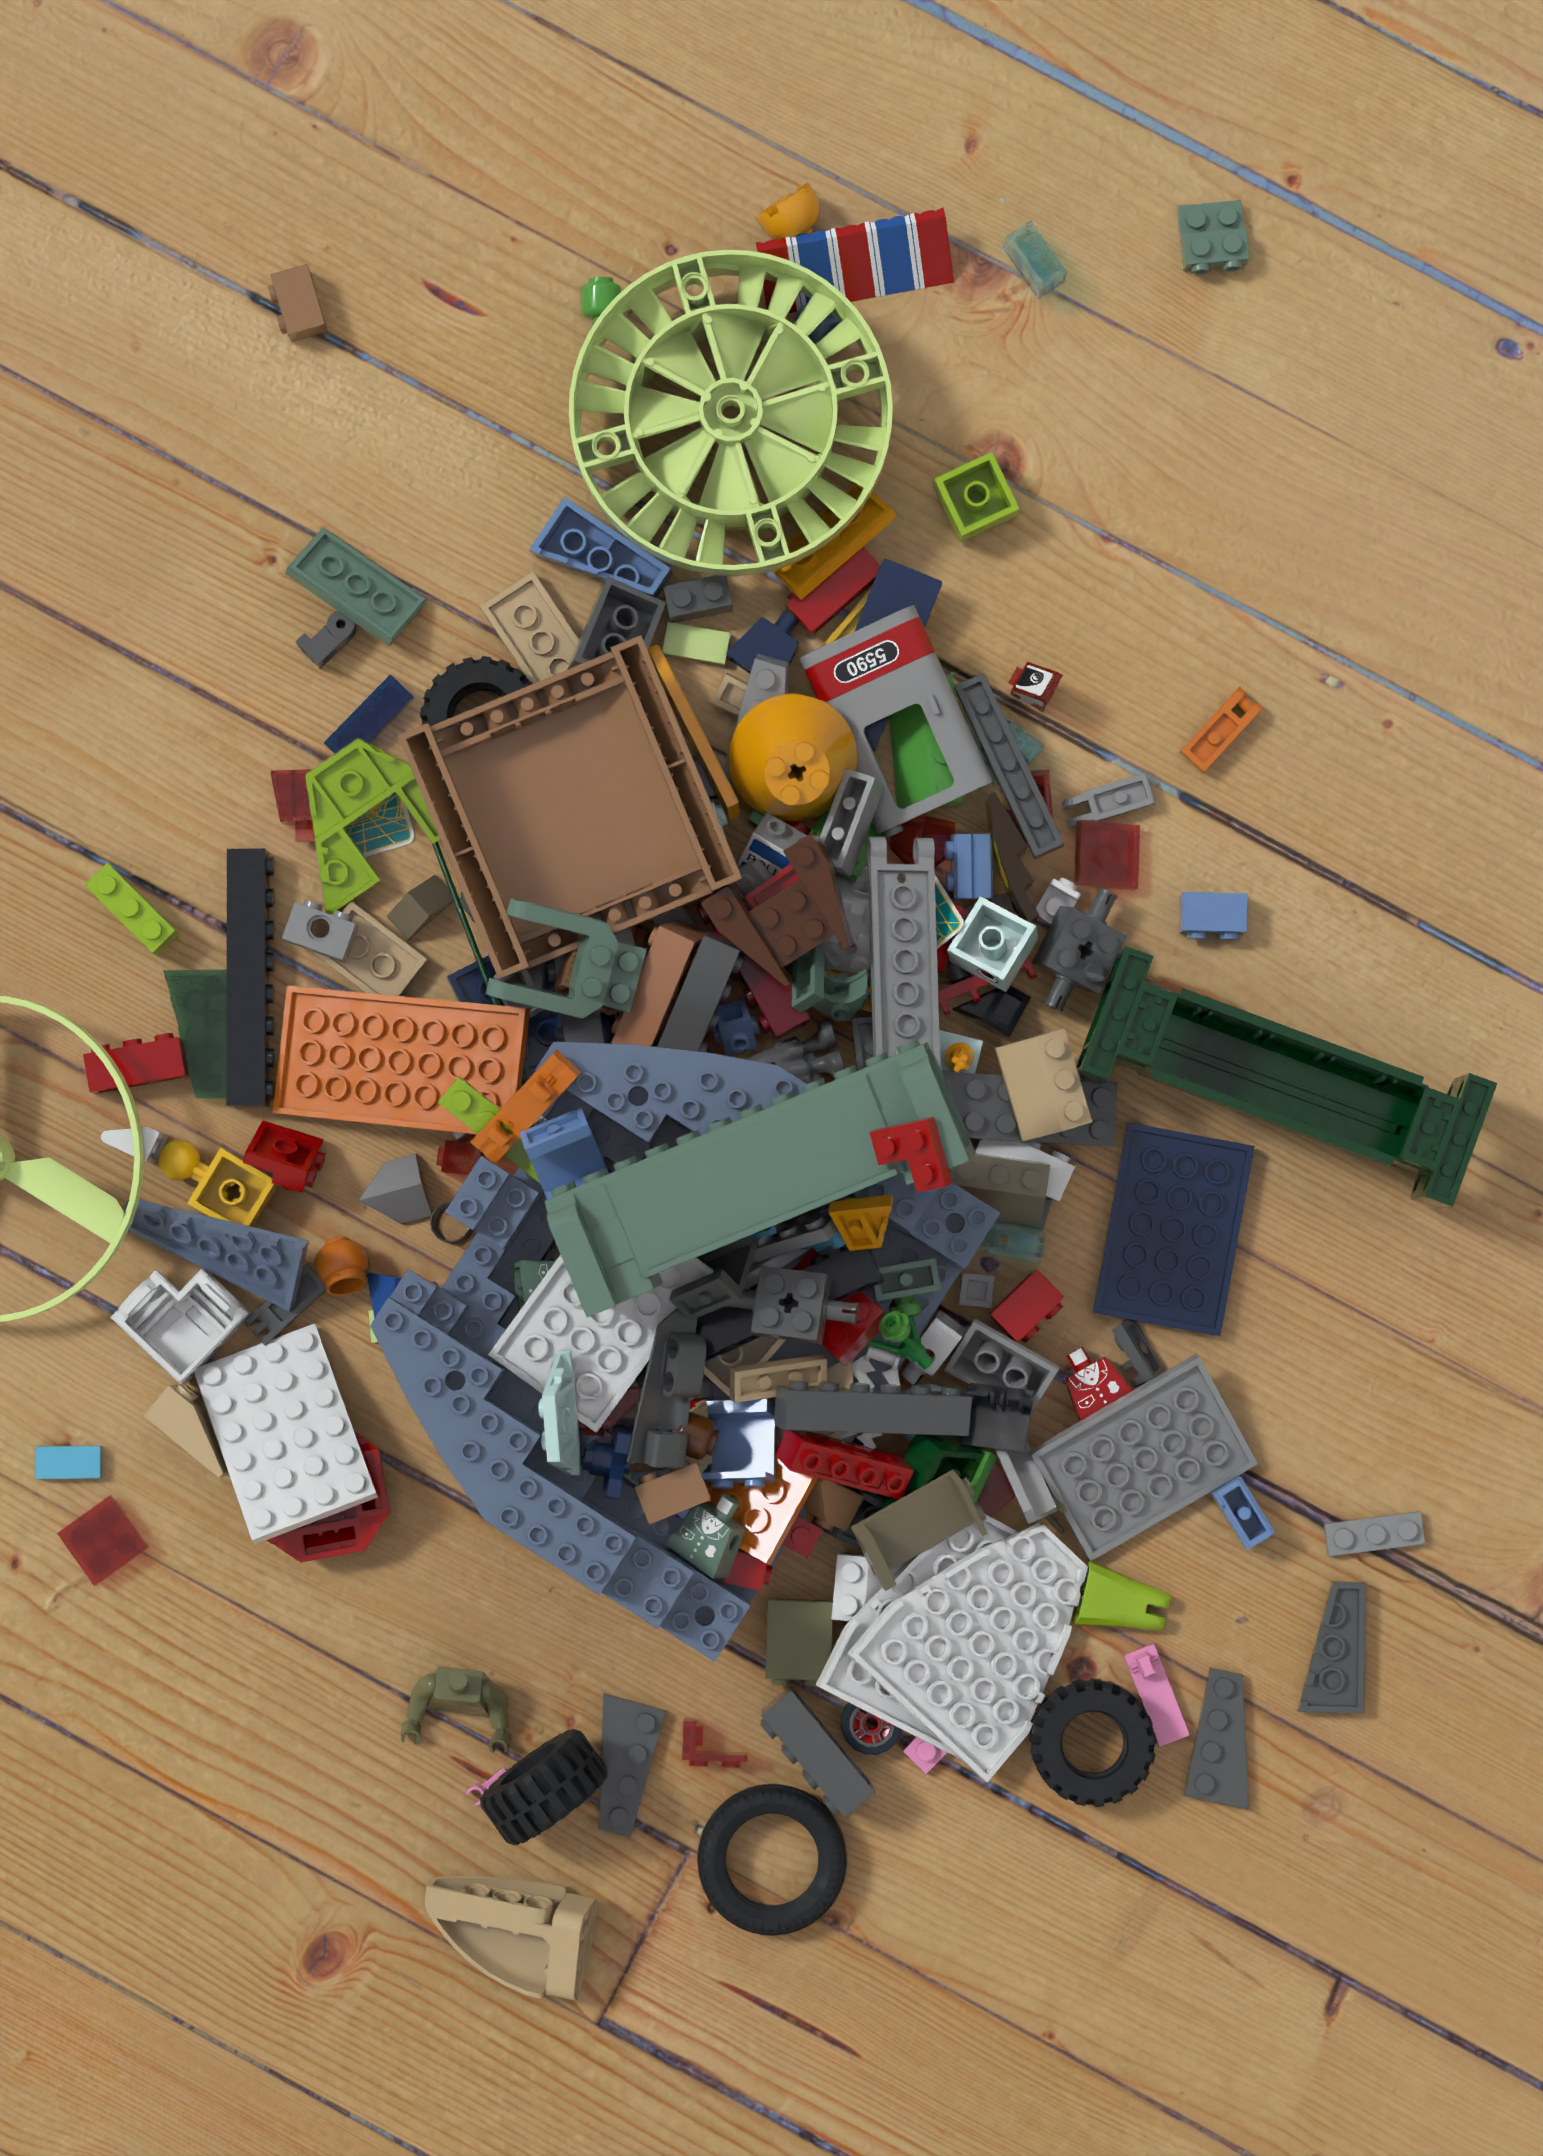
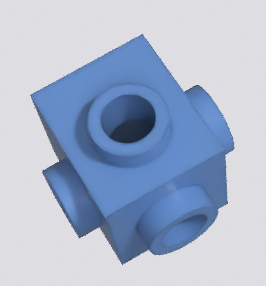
M745 999L718 1006L715 1013L721 1016L713 1032L716 1045L723 1044L726 1056L756 1049L757 1045L754 1035L760 1034L756 1015L749 1016Z

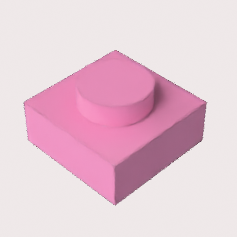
M915 1737L903 1749V1752L925 1774L947 1753L918 1737Z

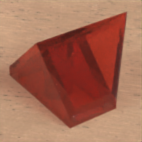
M926 815L918 816L902 824L903 831L890 837L889 849L904 864H915L913 859L915 838H933L935 868L946 860L945 842L951 841V835L955 834L956 822Z

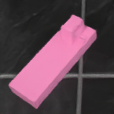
M1154 1643L1123 1654L1142 1705L1153 1723L1152 1728L1156 1734L1158 1746L1161 1747L1189 1736V1731Z

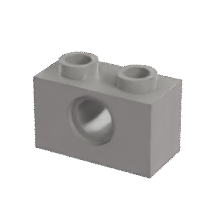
M304 900L303 905L295 902L282 939L288 943L346 963L358 930V925L352 922L353 916L336 910L334 915L322 912V905L309 900ZM320 921L328 922L330 926L329 933L322 938L315 937L313 934L315 924Z

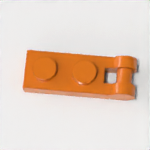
M1241 687L1230 696L1180 751L1202 773L1212 765L1263 709L1257 702L1253 703L1245 696L1247 693ZM1236 705L1245 712L1241 719L1231 711Z

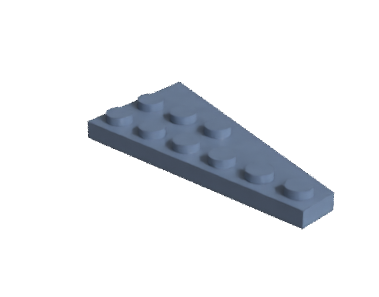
M129 1200L124 1204V1207H123L124 1214H125V1211H126V1208H127V1205H128ZM139 1200L133 1222L129 1228L130 1232L287 1311H290L294 1306L309 1240Z

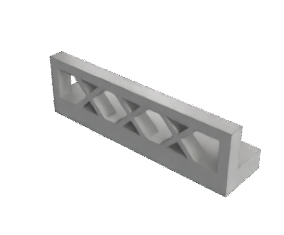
M1026 1442L1025 1453L995 1449L1027 1523L1030 1524L1057 1512V1507L1045 1480L1028 1452L1030 1451L1028 1443Z

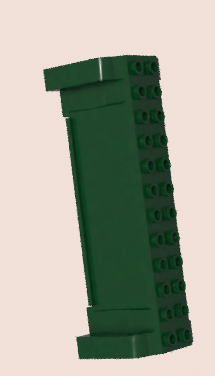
M1127 946L1118 954L1076 1066L1079 1077L1102 1085L1109 1080L1114 1063L1136 1071L1142 1077L1383 1166H1394L1416 1174L1411 1200L1438 1210L1453 1207L1495 1092L1496 1082L1468 1073L1455 1078L1447 1094L1423 1084L1424 1077L1184 988L1181 994L1144 983L1154 956Z

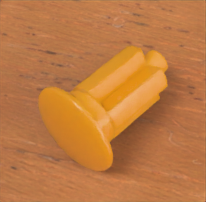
M957 1042L948 1047L945 1053V1060L947 1065L955 1072L967 1071L973 1063L974 1052L966 1043Z

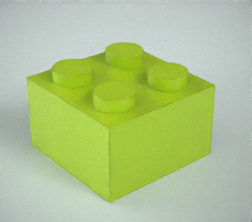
M993 452L934 478L933 488L960 543L1018 516L1020 508Z

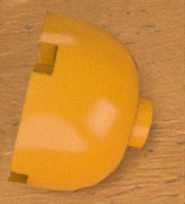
M808 182L797 187L796 193L786 194L755 217L769 237L780 240L784 237H796L799 234L813 233L811 227L818 221L820 204Z

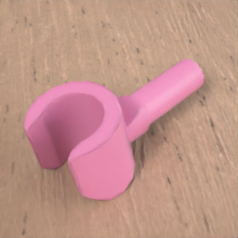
M503 1767L484 1783L473 1784L467 1790L466 1796L472 1790H478L482 1795L493 1782L506 1772V1769ZM480 1799L473 1805H480Z

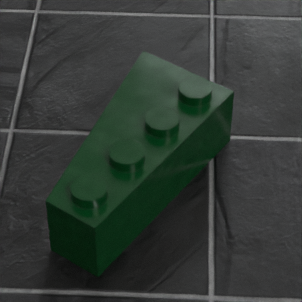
M915 1434L904 1458V1461L914 1472L903 1497L951 1470H954L961 1480L965 1477L969 1479L970 1477L966 1474L974 1461L979 1463L985 1453L977 1447L960 1445L961 1436ZM886 1496L881 1510L899 1499Z

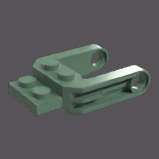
M510 898L507 915L584 934V937L578 946L568 985V995L518 983L509 984L493 978H489L485 994L582 1019L602 1006L627 1012L631 1011L647 949L619 942L608 923L602 920Z

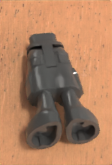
M829 1019L821 1021L818 1024L817 1032L807 1040L800 1042L794 1036L774 1044V1047L748 1058L751 1061L778 1065L805 1083L810 1082V1074L823 1072L830 1073L834 1077V1073L845 1069L839 1050L827 1053L813 1060L805 1061L803 1059L804 1055L837 1047Z

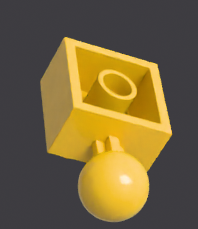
M172 1140L165 1144L159 1153L158 1163L164 1175L178 1181L191 1178L199 1183L187 1204L209 1217L254 1227L278 1185L271 1183L272 1177L251 1165L244 1164L243 1159L223 1148L219 1149L210 1166L200 1161L198 1150L192 1143L186 1140ZM239 1185L241 1196L239 1199L234 1198L230 1201L231 1194L227 1192L228 1188H235Z

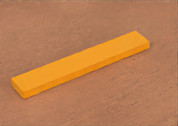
M655 644L649 647V655L668 701L728 819L731 820L740 816L739 801L660 646Z

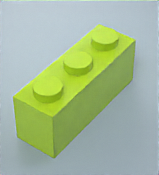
M106 863L85 884L154 955L159 956L180 935L109 863Z

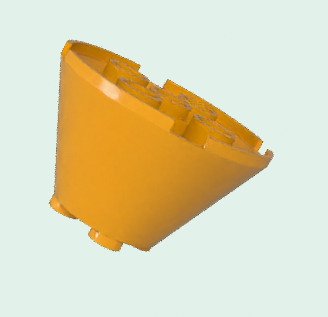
M782 694L758 703L743 716L736 726L731 739L728 764L731 778L737 791L753 809L763 815L769 813L782 821H803L815 818L831 809L845 769L856 771L857 747L850 726L843 716L830 704L803 694Z

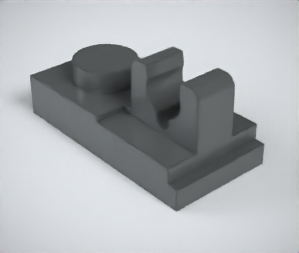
M1127 1319L1112 1329L1117 1346L1130 1358L1122 1364V1369L1127 1370L1133 1367L1138 1371V1376L1131 1381L1133 1386H1137L1147 1380L1150 1381L1166 1372L1137 1321Z

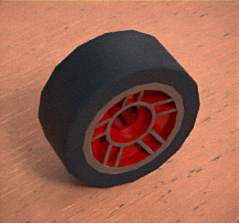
M849 1702L846 1704L841 1715V1730L846 1742L854 1750L865 1755H878L888 1751L897 1743L902 1729ZM869 1717L876 1718L878 1721L877 1728L868 1729L865 1725L866 1720Z

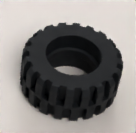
M482 656L479 660H473L472 657L463 659V663L456 666L452 663L446 667L447 671L444 674H437L432 680L433 685L431 689H427L423 699L425 701L420 710L422 725L428 723L432 726L452 718L457 704L471 693L491 691L503 697L532 685V682L526 678L520 669L513 668L509 662L501 659L500 661H495L491 657Z
M1094 1678L1084 1681L1081 1679L1071 1681L1072 1684L1065 1687L1062 1685L1055 1690L1052 1696L1046 1697L1041 1703L1042 1707L1039 1712L1035 1713L1029 1739L1031 1742L1032 1760L1044 1782L1063 1799L1071 1800L1081 1806L1088 1804L1094 1805V1807L1105 1806V1803L1109 1802L1115 1804L1122 1801V1797L1128 1793L1132 1795L1138 1790V1784L1142 1780L1145 1781L1150 1773L1148 1770L1151 1763H1154L1156 1755L1154 1753L1156 1734L1153 1732V1723L1143 1705L1130 1692L1119 1685ZM1100 1712L1115 1720L1122 1732V1752L1118 1760L1110 1768L1102 1772L1087 1773L1073 1767L1064 1755L1062 1748L1064 1730L1073 1718L1082 1713Z
M576 1729L567 1730L563 1734H559L550 1741L543 1743L539 1748L527 1754L526 1757L504 1772L482 1794L480 1798L481 1808L504 1840L516 1846L527 1842L531 1838H535L546 1829L548 1830L584 1803L604 1783L603 1781L607 1779V1766L581 1731Z

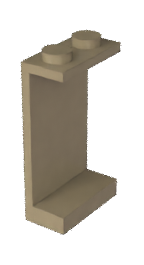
M951 1470L851 1527L873 1575L885 1591L897 1585L890 1572L892 1569L973 1524L981 1536L988 1534L982 1522L987 1519L978 1502L973 1503L971 1497L975 1495V1491L966 1477L961 1480L956 1472Z

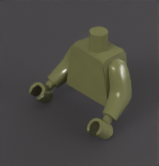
M437 1667L434 1673L425 1675L414 1685L406 1715L409 1720L402 1724V1742H404L406 1734L414 1733L415 1744L419 1743L421 1726L418 1721L422 1720L428 1705L429 1710L490 1715L491 1725L495 1732L490 1740L489 1749L494 1753L497 1742H500L505 1747L504 1753L508 1751L512 1737L505 1730L508 1727L507 1696L484 1672Z

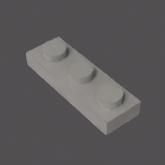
M1420 1511L1323 1523L1327 1556L1425 1544Z

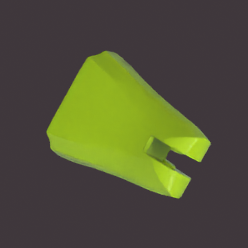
M1093 1561L1087 1563L1088 1570L1085 1581L1081 1584L1084 1595L1081 1594L1078 1606H1076L1074 1612L1075 1625L1164 1631L1167 1618L1153 1612L1146 1613V1608L1148 1604H1151V1607L1169 1609L1171 1595Z

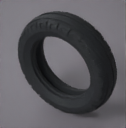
M757 1785L739 1791L729 1797L714 1811L707 1821L698 1846V1874L702 1888L712 1906L733 1925L760 1935L776 1936L790 1934L816 1922L829 1910L837 1899L843 1886L847 1869L845 1840L832 1813L814 1796L787 1785ZM765 1814H780L798 1821L809 1831L818 1850V1868L811 1885L796 1899L780 1905L760 1904L745 1897L732 1883L726 1867V1852L734 1833L748 1820Z

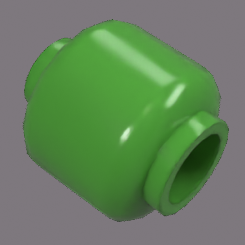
M593 277L588 279V283L581 288V312L585 318L593 320V325L611 301L622 292L621 287L613 282V278Z

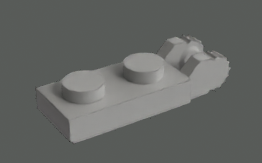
M1147 773L1084 792L1085 794L1061 802L1063 809L1075 808L1087 802L1091 812L1082 816L1072 817L1067 821L1069 828L1091 821L1096 823L1156 803Z

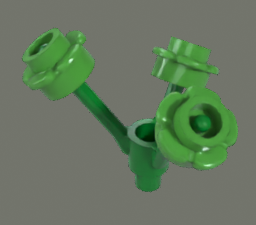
M914 1295L898 1298L895 1300L896 1306L892 1307L891 1312L886 1314L881 1320L879 1331L882 1332L884 1339L892 1342L903 1341L902 1344L898 1347L872 1339L867 1346L896 1353L902 1357H908L913 1363L917 1362L925 1370L933 1363V1360L926 1353L927 1349L921 1343L913 1318L922 1314L920 1308L922 1302L921 1300H915Z

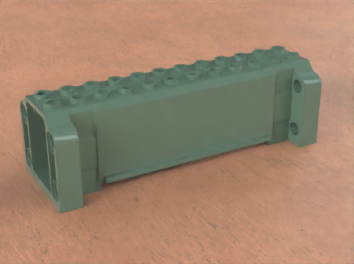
M918 1039L896 1047L899 1054L888 1058L887 1053L884 1052L865 1060L867 1067L859 1071L853 1065L834 1073L835 1081L826 1084L824 1078L802 1086L804 1093L794 1097L793 1092L790 1091L771 1099L772 1107L763 1110L761 1104L739 1112L741 1119L732 1123L730 1117L708 1125L709 1133L702 1136L699 1130L677 1138L678 1145L673 1148H669L668 1143L645 1151L646 1159L638 1161L637 1156H633L614 1164L615 1172L607 1174L604 1168L582 1177L584 1184L577 1187L573 1181L551 1190L553 1197L545 1200L547 1221L586 1317L595 1315L621 1302L655 1289L663 1283L659 1274L661 1271L902 1173L907 1185L914 1183L907 1159L878 1165L869 1132L875 1129L934 1116L948 1169L970 1161L976 1152L939 1063L928 1042L920 1045Z

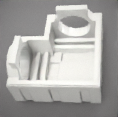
M201 1269L182 1290L173 1285L162 1271L155 1270L149 1278L143 1281L124 1300L118 1311L110 1318L180 1384H186L193 1377L194 1371L203 1366L216 1353V1349L223 1345L238 1330L237 1327L252 1312L205 1269Z

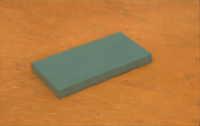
M324 527L293 560L285 572L287 576L389 647L421 611L427 601L423 596Z

